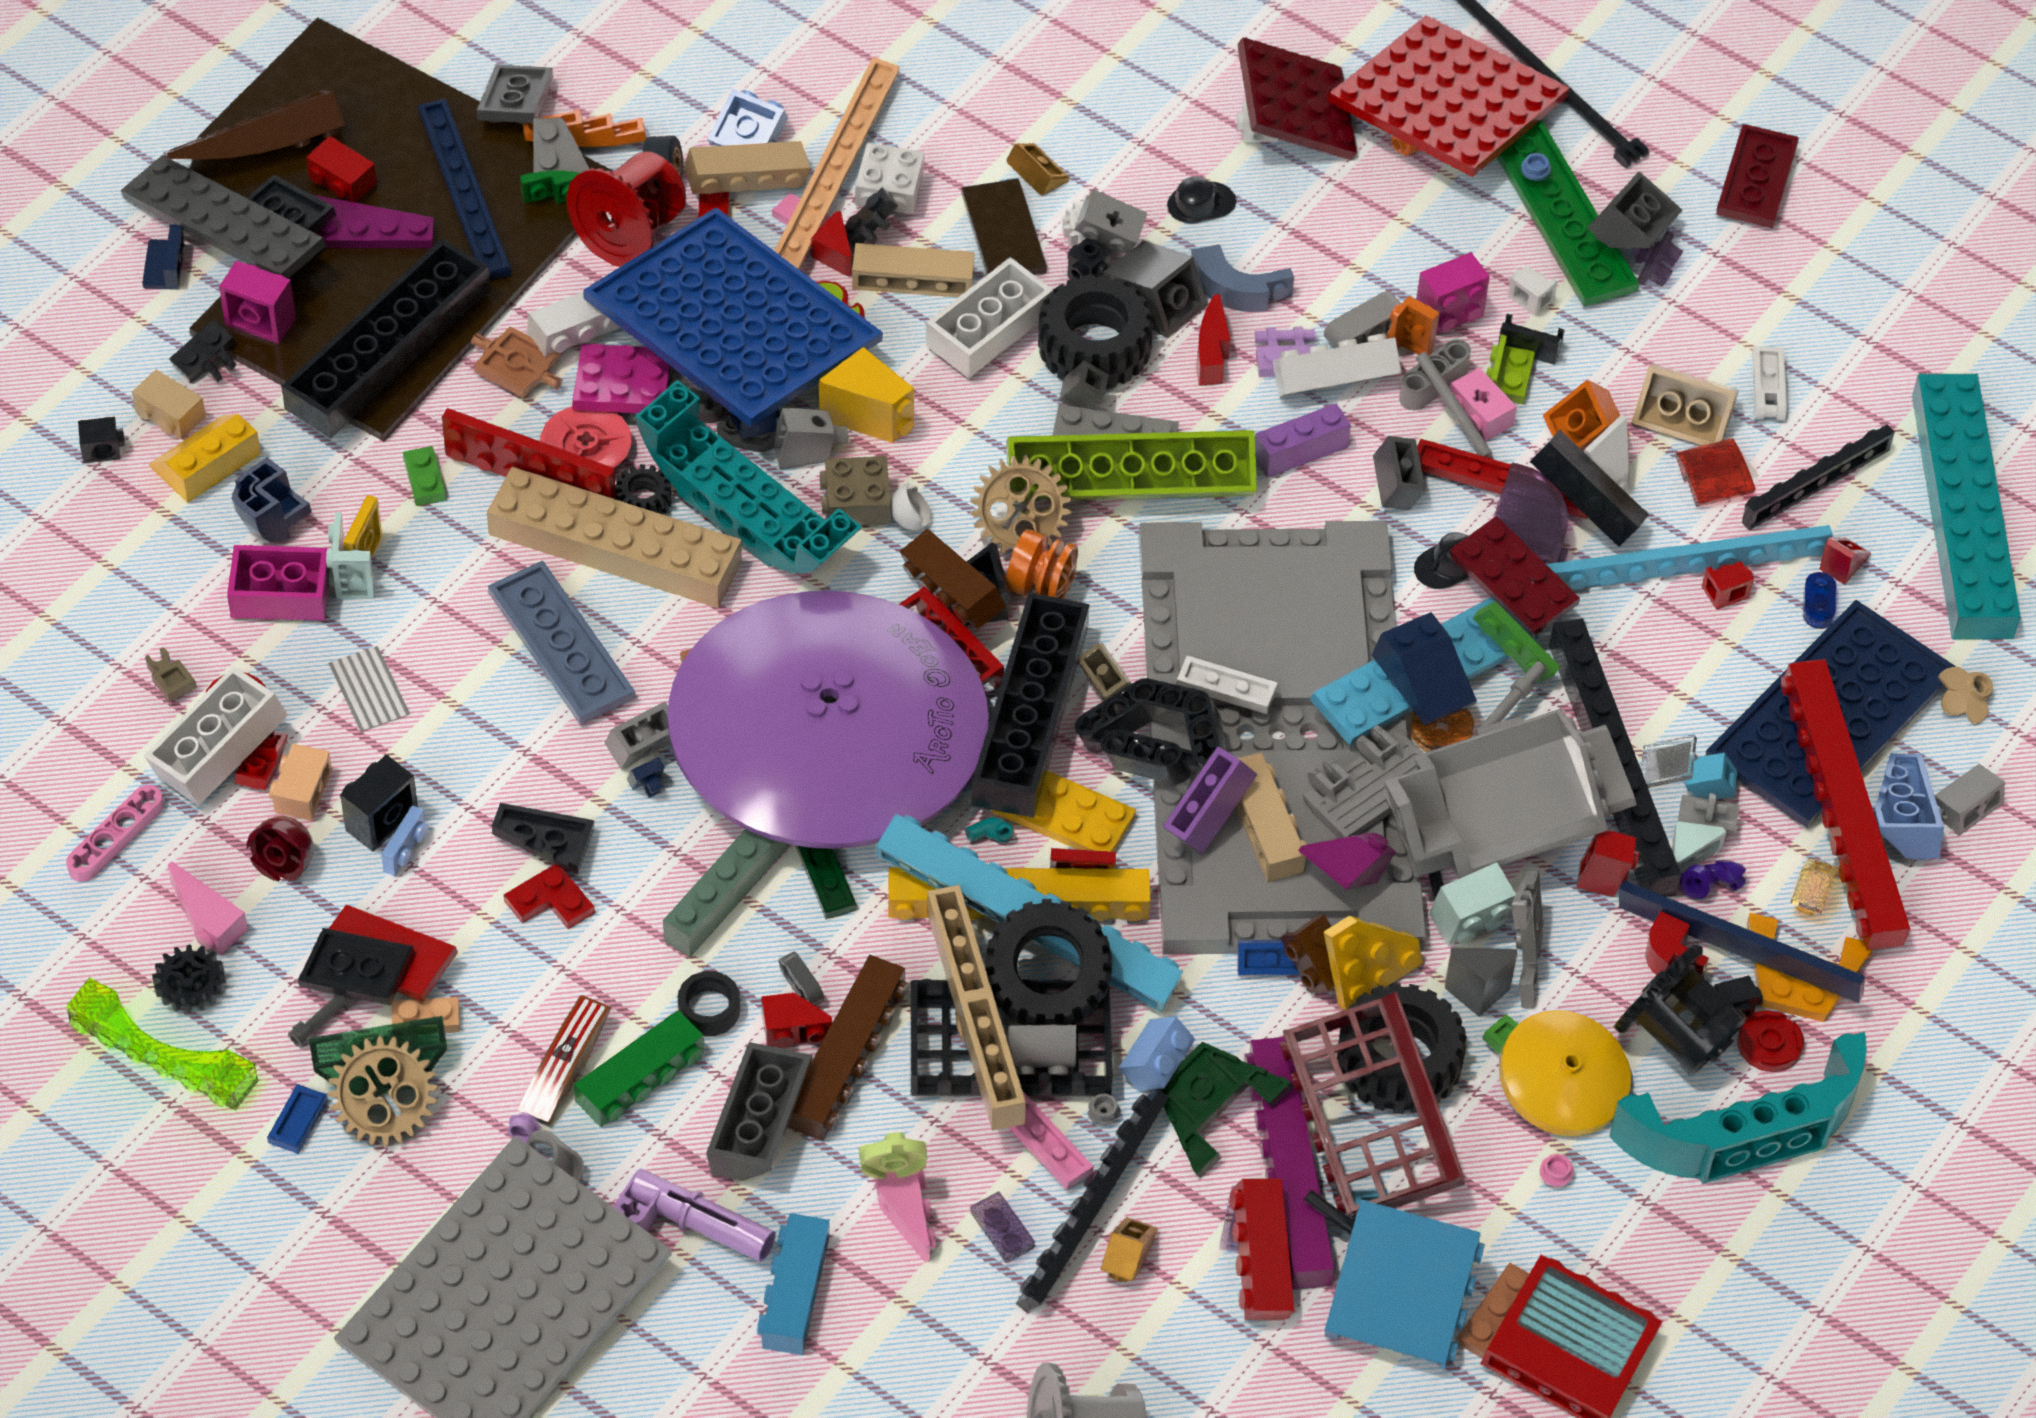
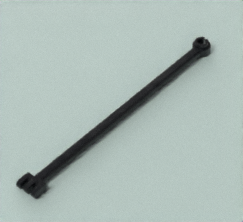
M1455 0L1524 65L1569 87L1476 0ZM1569 87L1568 97L1564 101L1616 149L1613 158L1619 164L1627 168L1632 165V162L1636 163L1641 157L1644 158L1649 155L1648 147L1637 137L1628 141Z

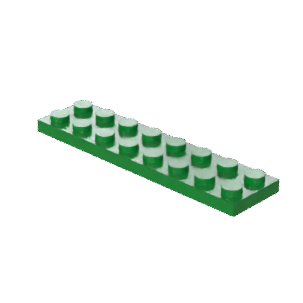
M1541 119L1496 158L1584 307L1637 292L1639 282L1618 248H1609L1605 243L1597 240L1593 232L1588 229L1589 225L1597 218L1598 213ZM1539 153L1547 157L1551 170L1546 179L1533 181L1522 174L1521 165L1528 155Z

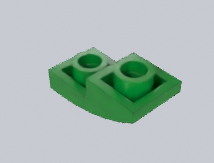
M558 170L520 175L521 196L524 203L542 200L551 196L554 197L557 204L567 202L568 187L573 178L580 172Z

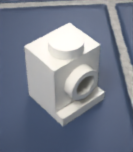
M1526 265L1522 269L1515 270L1511 275L1508 297L1534 316H1537L1555 300L1558 281L1555 278L1549 281L1541 273Z

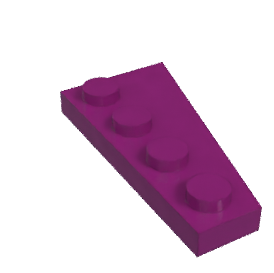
M315 195V197L334 206L337 214L315 233L323 237L326 245L324 248L433 247L434 218Z

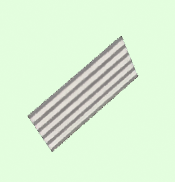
M378 646L328 663L360 732L410 714Z

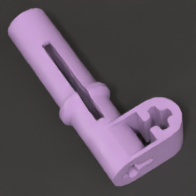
M639 1168L634 1173L614 1205L615 1209L647 1232L660 1214L678 1223L679 1228L683 1231L691 1229L758 1262L766 1259L776 1237L774 1230L704 1198L703 1192L699 1190L691 1192L643 1168ZM633 1202L637 1204V1216L635 1215Z

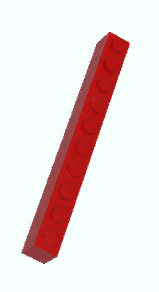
M1826 660L1789 663L1785 676L1781 678V689L1783 695H1787L1790 702V719L1792 722H1796L1798 728V745L1800 748H1804L1806 754L1805 766L1807 773L1812 775L1814 780L1815 799L1817 802L1820 801L1823 809V825L1826 829L1829 828L1832 854L1838 857L1840 880L1842 883H1846L1848 906L1851 911L1854 910L1856 915L1857 935L1859 938H1863L1866 950L1904 946L1911 928Z

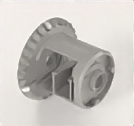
M1042 1363L1033 1376L1026 1418H1147L1143 1395L1135 1384L1118 1383L1112 1388L1109 1396L1070 1395L1069 1386L1066 1385L1067 1378L1063 1375V1370L1057 1364Z

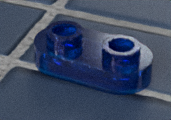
M1814 572L1807 577L1804 585L1803 619L1810 627L1824 629L1829 627L1834 620L1836 612V581L1827 573Z

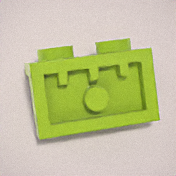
M1501 334L1499 345L1493 344L1490 362L1494 363V367H1488L1486 375L1513 403L1523 405L1535 352L1506 346L1507 335Z

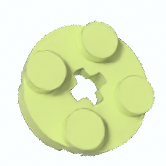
M901 1132L889 1133L885 1135V1140L859 1147L861 1171L864 1175L871 1178L886 1179L885 1173L896 1172L897 1178H903L916 1174L927 1166L926 1142L905 1139V1134Z

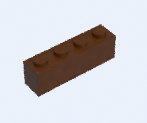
M928 528L899 551L905 562L902 567L908 576L913 580L918 578L922 587L925 586L931 593H936L937 599L947 609L952 607L955 615L962 623L969 622L978 630L1007 607L997 587Z

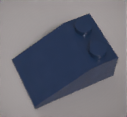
M1432 612L1381 633L1372 657L1425 726L1476 704V697L1450 635Z

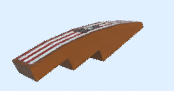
M584 995L579 996L539 1065L518 1108L520 1112L529 1113L536 1119L548 1124L552 1123L563 1096H568L580 1068H585L612 1009L610 1006Z

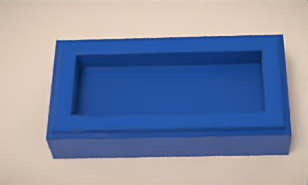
M296 1084L267 1136L268 1143L299 1154L328 1102L327 1094Z

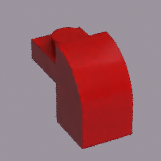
M1660 911L1651 927L1645 950L1646 962L1655 975L1661 971L1664 972L1688 949L1684 945L1687 940L1690 924ZM1701 955L1694 964L1696 966L1695 970L1703 977L1705 976L1709 957Z

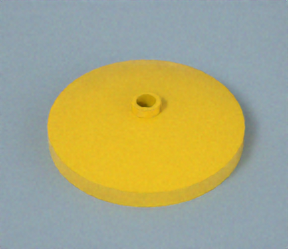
M1549 1010L1529 1016L1512 1030L1502 1047L1499 1057V1078L1508 1101L1525 1120L1549 1133L1563 1136H1582L1604 1128L1613 1121L1617 1101L1629 1095L1630 1066L1620 1043L1597 1021L1576 1012Z

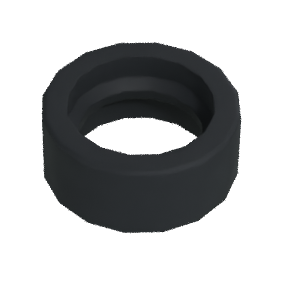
M701 971L691 975L682 983L678 991V1010L704 1036H717L727 1032L736 1024L740 1016V991L736 983L726 974L717 971ZM704 991H715L723 994L728 999V1008L714 1016H703L690 1009L689 1001L696 994Z

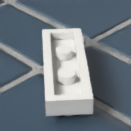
M1186 656L1176 684L1205 691L1211 698L1264 714L1268 713L1277 690V682L1191 656Z

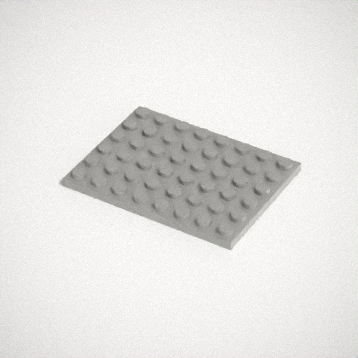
M515 1135L335 1335L334 1340L336 1344L433 1418H530L670 1258L672 1252L661 1241Z

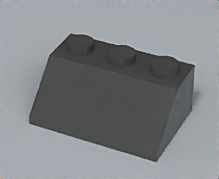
M1638 171L1589 225L1588 229L1593 232L1597 240L1605 243L1609 248L1649 249L1683 209Z

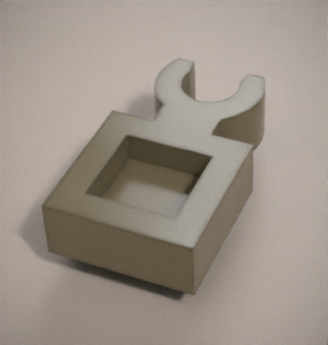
M165 648L159 649L162 658L160 661H153L149 655L145 656L147 668L152 672V680L168 702L197 688L195 679L179 659L171 663L169 652Z

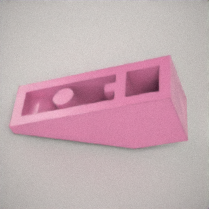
M171 861L167 865L170 881L197 942L205 946L206 950L212 949L222 956L248 930L245 912Z

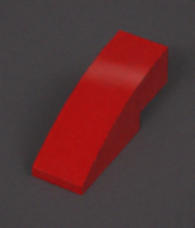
M1220 294L1213 295L1201 322L1197 349V377L1199 386L1223 384V360L1229 359L1231 339Z

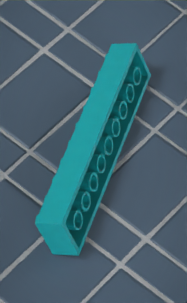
M1918 374L1912 393V402L1952 640L2014 639L2021 616L1978 374Z

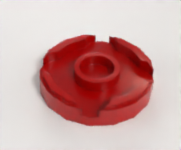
M1764 1010L1754 1012L1738 1031L1737 1047L1740 1055L1749 1065L1761 1071L1778 1072L1787 1070L1796 1064L1803 1051L1804 1036L1800 1026L1795 1021L1792 1022L1787 1019V1015L1778 1011Z

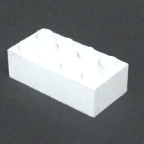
M1010 257L926 322V346L967 378H970L1039 324L1040 308L1043 306L1047 295L1053 293V289Z
M232 666L143 756L159 779L199 806L280 725L288 714L275 693Z

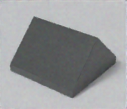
M1451 948L1444 983L1445 989L1480 1017L1511 989L1517 949Z

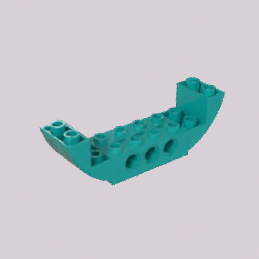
M678 380L635 416L646 448L664 476L675 487L677 494L726 534L741 539L742 546L768 567L772 565L783 571L797 574L812 572L862 529L858 522L840 508L825 520L698 419L700 397Z
M1865 1031L1856 1034L1846 1033L1833 1041L1823 1074L1825 1078L1822 1081L1809 1085L1801 1083L1788 1091L1780 1093L1770 1092L1756 1100L1749 1102L1738 1101L1728 1108L1717 1111L1706 1110L1696 1117L1685 1120L1682 1118L1675 1119L1667 1125L1663 1124L1649 1092L1640 1095H1627L1617 1101L1609 1136L1625 1153L1640 1163L1659 1172L1677 1177L1700 1179L1702 1184L1823 1150L1826 1148L1828 1139L1837 1132L1847 1118L1853 1104L1865 1065L1867 1053Z

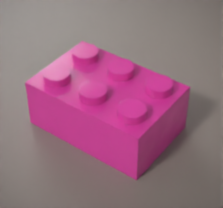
M234 545L227 590L230 617L325 621L329 594V568H327L326 564L328 548Z

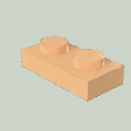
M458 997L425 999L424 1002L416 999L393 1000L392 1002L393 1036L460 1032Z

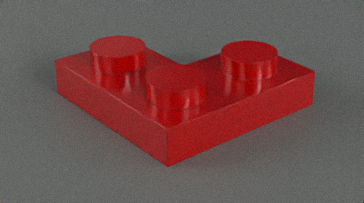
M556 864L503 894L504 902L522 924L549 907L567 929L595 914V906L565 870Z

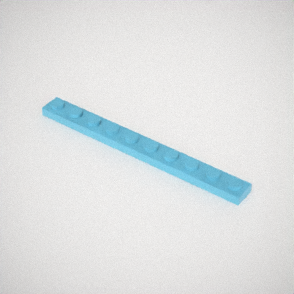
M1830 525L1546 565L1572 590H1579L1590 586H1608L1613 583L1626 581L1637 582L1648 578L1670 577L1690 572L1700 573L1708 567L1718 569L1723 565H1732L1740 561L1744 565H1758L1769 561H1787L1798 557L1820 556L1824 552L1828 538L1833 537V532Z

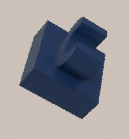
M657 757L632 769L627 777V781L632 790L643 786L645 793L651 798L660 794V789H663L659 778L665 766L660 757Z

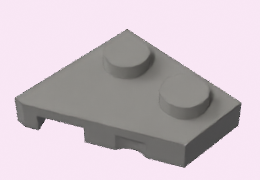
M533 118L534 172L563 170L581 173L584 170H589L563 118Z

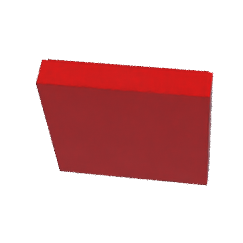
M1051 848L1050 868L1115 869L1116 852Z

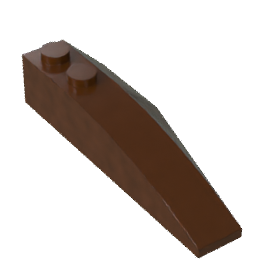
M322 90L260 113L261 118L259 119L257 117L245 119L234 125L235 128L220 129L208 134V138H198L164 151L163 155L168 159L205 160L259 154L293 144L295 148H300L311 144V138L321 134L323 138L338 134V128L344 126L345 123L333 91Z

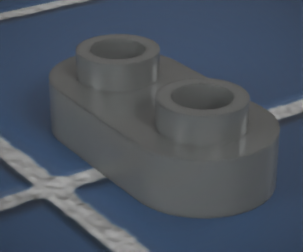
M730 416L721 419L717 424V434L733 447L755 452H767L774 448L776 431L741 439L736 428L729 429V427H735Z

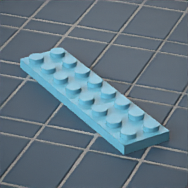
M1491 597L1441 624L1450 635L1468 681L1511 658L1472 619L1479 609L1495 602ZM1537 635L1533 639L1537 642L1539 636ZM1375 659L1313 692L1310 698L1311 702L1349 746L1355 743L1362 735H1370V730L1377 725L1383 728L1413 711Z

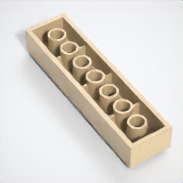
M511 467L487 511L488 533L490 536L715 608H719L742 563L741 539Z

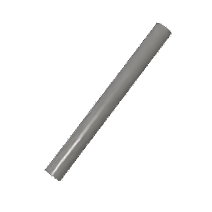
M1423 352L1415 359L1479 455L1484 457L1492 453L1491 449L1427 353Z

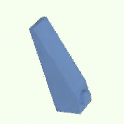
M1890 753L1879 797L1874 808V815L1880 834L1907 859H1939L1944 825L1922 754Z

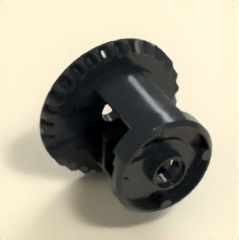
M1698 942L1689 947L1664 972H1659L1641 991L1642 994L1613 1026L1619 1033H1625L1634 1024L1641 1025L1680 1063L1679 1066L1688 1075L1696 1074L1710 1059L1714 1062L1734 1042L1732 1037L1747 1022V1015L1738 1007L1735 1008L1695 970L1696 966L1694 964L1703 954V947ZM1672 994L1679 1000L1673 1008L1665 1002ZM1686 1009L1695 1016L1690 1025L1679 1016ZM1705 1025L1710 1032L1702 1038L1697 1032Z

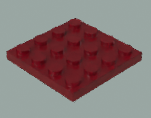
M1242 37L1237 43L1251 131L1352 160L1357 154L1350 113L1328 102L1329 93L1344 81L1342 67Z

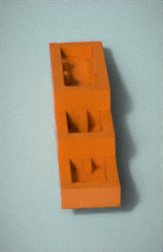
M580 109L541 117L563 118L578 147L618 146L644 142L646 140L642 117L613 123L611 113L582 119ZM533 123L523 124L525 139L533 141Z

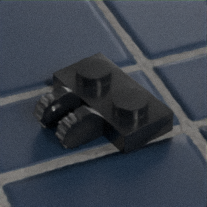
M881 187L877 193L872 194L862 209L847 220L845 230L847 238L852 245L855 246L856 243L863 244L866 240L874 244L878 240L874 231L878 227L886 231L890 228L891 225L887 217L898 205L891 193L885 188Z
M213 319L173 354L169 360L190 382L194 381L205 371L218 383L222 379L221 373L211 364L219 359L231 370L236 367L237 364L226 353L236 341L229 332Z

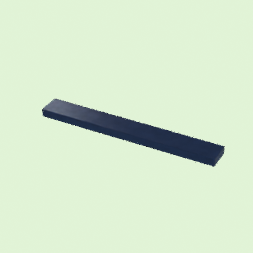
M442 99L418 105L419 116L473 258L488 266L490 281L511 276L510 265L447 100Z
M1623 881L1619 888V908L1654 922L1660 911L1665 912L1690 924L1688 935L1854 1002L1859 1003L1864 995L1865 976L1633 883Z

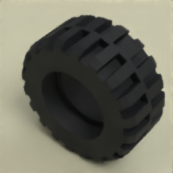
M1092 274L1084 275L1083 279L1079 280L1077 277L1069 279L1066 285L1060 284L1053 289V293L1047 295L1043 306L1040 308L1038 328L1039 354L1049 371L1053 374L1057 372V377L1063 381L1067 374L1083 361H1086L1109 375L1107 389L1116 387L1119 382L1124 384L1132 380V375L1137 376L1150 359L1154 317L1152 310L1149 308L1148 301L1143 295L1140 296V292L1132 285L1130 287L1126 286L1127 283L1118 278L1115 281L1111 280L1110 276L1101 275V278L1093 277ZM1099 324L1110 327L1119 334L1105 340H1090L1077 335L1073 330L1083 325Z
M1042 899V903L1033 904L1030 901L1023 904V908L1018 911L1013 909L1006 915V920L1003 923L999 922L993 930L994 935L992 939H989L986 948L985 970L994 1000L1000 1004L1002 1011L1008 1017L1013 1016L1021 1025H1069L1072 1023L1077 1025L1084 1021L1083 1018L1086 1015H1092L1098 1009V1004L1102 999L1104 1000L1108 992L1109 982H1111L1112 954L1108 938L1104 936L1101 925L1096 919L1092 920L1088 916L1087 911L1081 907L1075 909L1067 901L1061 900L1059 904L1052 903V899ZM1042 936H1056L1067 940L1074 946L1080 959V971L1076 981L1070 988L1058 994L1044 995L1030 990L1022 982L1017 970L1018 957L1023 947L1033 939Z
M1392 983L1389 988L1385 989L1381 985L1372 988L1371 995H1368L1366 992L1356 998V1003L1351 1004L1348 1009L1394 992L1398 993L1413 1037L1424 1043L1431 1052L1422 1061L1437 1103L1440 1104V1098H1447L1453 1092L1454 1085L1458 1084L1463 1067L1467 1036L1465 1028L1461 1026L1462 1019L1459 1013L1456 1011L1451 1012L1452 1005L1445 998L1439 1000L1436 992L1427 989V991L1420 990L1419 985L1410 984L1409 987H1401V983ZM1382 1014L1358 1022L1362 1035L1386 1028ZM1352 1025L1340 1028L1338 1044L1356 1038ZM1375 1040L1366 1042L1373 1064L1388 1060L1373 1047L1372 1042ZM1359 1045L1337 1052V1060L1339 1061L1342 1074L1366 1067ZM1400 1064L1345 1082V1085L1351 1092H1358V1099L1366 1104L1369 1101L1374 1103V1108L1381 1111H1384L1385 1108L1393 1109V1113L1403 1114L1404 1110H1411V1113H1417Z

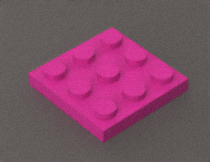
M597 343L581 344L572 398V410L639 413L668 388L671 366L647 347L600 345Z

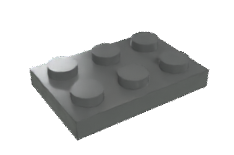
M496 64L477 108L478 120L492 123L501 121L517 122L519 124L533 123V118L538 117L553 80V67Z

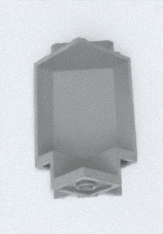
M1561 708L1414 756L1417 766L1416 771L1384 781L1388 796L1385 798L1388 807L1393 812L1396 828L1402 845L1407 850L1415 878L1452 866L1460 879L1496 862L1499 866L1608 831L1605 818L1610 817L1612 813L1637 806L1607 726L1602 725L1582 732L1581 729L1577 730L1574 719L1572 717L1567 718Z

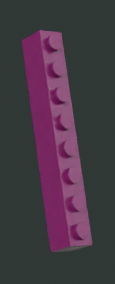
M1284 1037L1251 1040L1249 1053H1244V1062L1264 1068L1269 1073L1278 1077L1282 1076L1292 1083L1290 1073L1295 1072L1291 1060L1285 1062L1279 1045L1280 1042L1284 1041ZM1249 1086L1251 1101H1257L1258 1110H1255L1254 1113L1256 1130H1262L1264 1138L1260 1139L1261 1158L1267 1159L1269 1168L1265 1169V1178H1282L1292 1290L1332 1286L1334 1264L1325 1216L1303 1200L1310 1189L1320 1195L1307 1122L1301 1108V1103H1303L1301 1091L1296 1092L1293 1087L1272 1108Z

